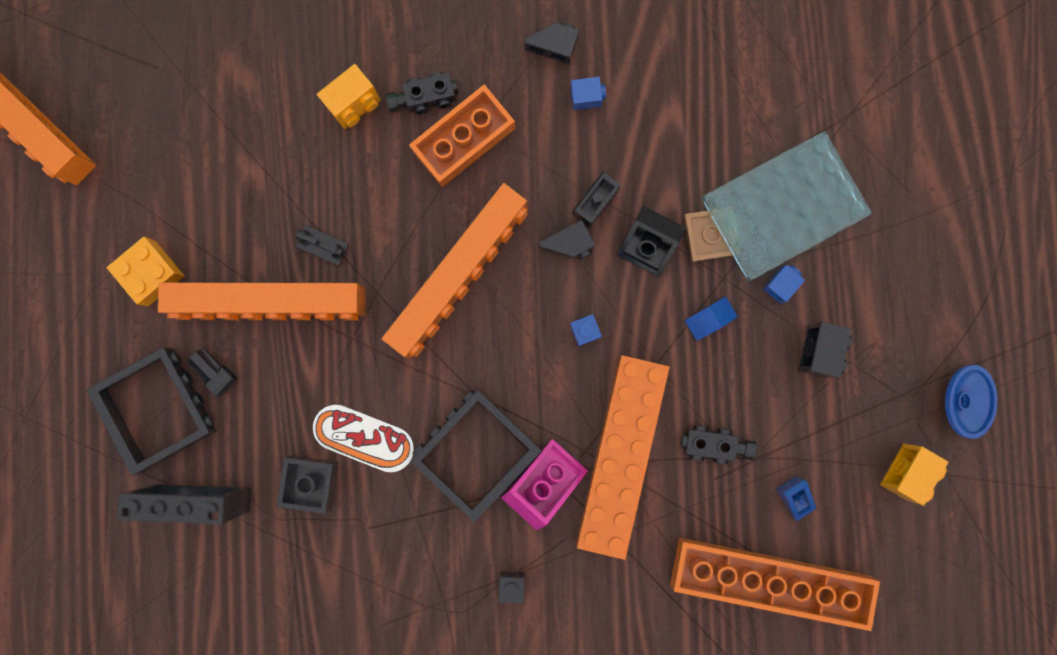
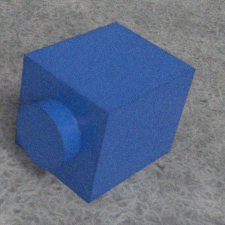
M600 77L571 80L570 90L573 110L601 107L603 99H606L605 84H600Z
M786 264L779 268L762 289L782 304L791 298L805 279L801 277L802 273L796 267Z
M593 314L569 324L578 347L602 337Z

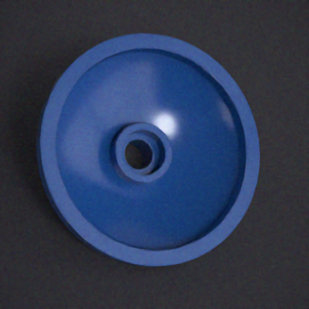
M966 365L960 368L952 376L946 388L944 400L945 413L951 427L959 436L970 439L983 436L990 429L996 416L997 390L994 380L986 369L978 365Z

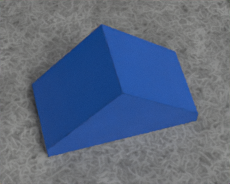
M725 296L684 320L695 340L698 341L724 327L738 316Z
M795 476L775 489L795 521L817 509L808 483L802 478Z

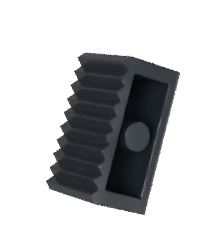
M602 172L575 206L572 215L582 220L586 226L592 227L593 223L596 222L619 192L620 184L605 172Z

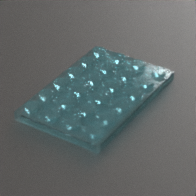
M825 131L701 198L748 282L872 214Z

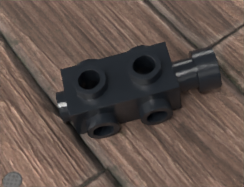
M436 72L428 78L409 79L407 83L402 84L404 92L398 94L392 92L385 94L390 113L408 106L409 112L414 111L415 114L419 115L428 112L429 107L437 106L438 109L450 107L451 102L455 101L454 95L458 94L455 79L450 80L449 73ZM444 85V88L441 90L435 88ZM421 91L417 96L412 94L413 92Z
M694 425L693 429H687V434L682 433L681 448H685L684 453L690 454L689 459L704 461V457L714 458L713 462L728 464V460L735 461L736 456H742L746 460L755 459L756 441L745 440V442L738 441V436L732 435V430L718 428L717 433L708 432V427ZM699 439L704 440L705 444L702 448H697L696 442ZM723 443L729 445V449L725 452L721 451L720 448Z

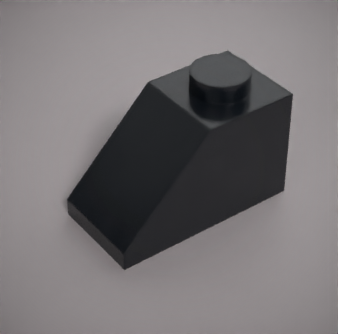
M555 23L527 37L524 42L525 51L569 65L578 40L579 30L568 23H562V25Z
M580 220L540 241L539 247L541 250L566 258L575 259L579 257L582 260L593 254L591 250L595 248V243L583 221Z

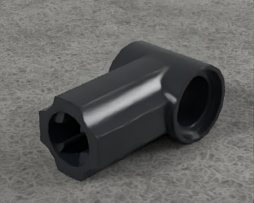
M206 348L195 352L188 361L205 380L204 384L218 397H221L238 380L236 375L229 368L221 365Z

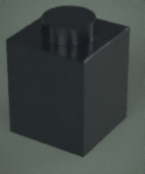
M500 572L499 602L524 603L525 572Z

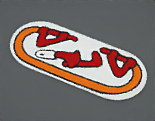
M331 405L323 408L314 419V436L317 442L326 449L385 472L399 471L405 468L412 459L414 451L413 442L410 436L398 427L341 405Z

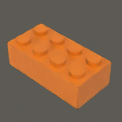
M484 84L415 139L409 146L420 162L443 188L515 130V121Z

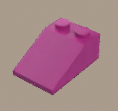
M551 439L500 498L534 529L538 530L549 523L588 471L556 441Z

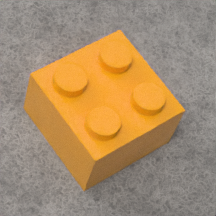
M356 64L352 65L317 93V96L344 129L356 125L360 120L359 117L366 112L373 111L378 106V102L381 101L374 86Z
M145 236L106 267L137 305L147 307L158 299L159 283H177L185 277L159 244Z
M903 443L880 485L904 500L924 506L933 497V489L937 482L945 476L946 466L949 462L922 446Z

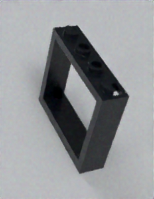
M163 347L86 390L131 476L149 470L217 432L212 421L214 418L210 413L206 412L200 393L195 392L192 386L193 379L191 375L184 371L180 364L182 362L181 357L177 356L172 348ZM162 360L199 430L145 460L108 389Z
M471 390L462 401L465 404L459 411L454 408L445 419L448 422L442 428L438 425L430 433L429 437L431 440L425 446L421 443L413 451L412 454L415 457L410 461L474 523L542 451L531 438L480 390H477L476 393ZM479 401L529 449L472 508L423 459Z
M153 484L120 493L117 520L223 524L250 512L251 487ZM211 511L219 512L218 519H211Z

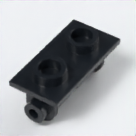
M306 225L303 231L299 230L296 234L298 242L295 247L338 266L349 245Z

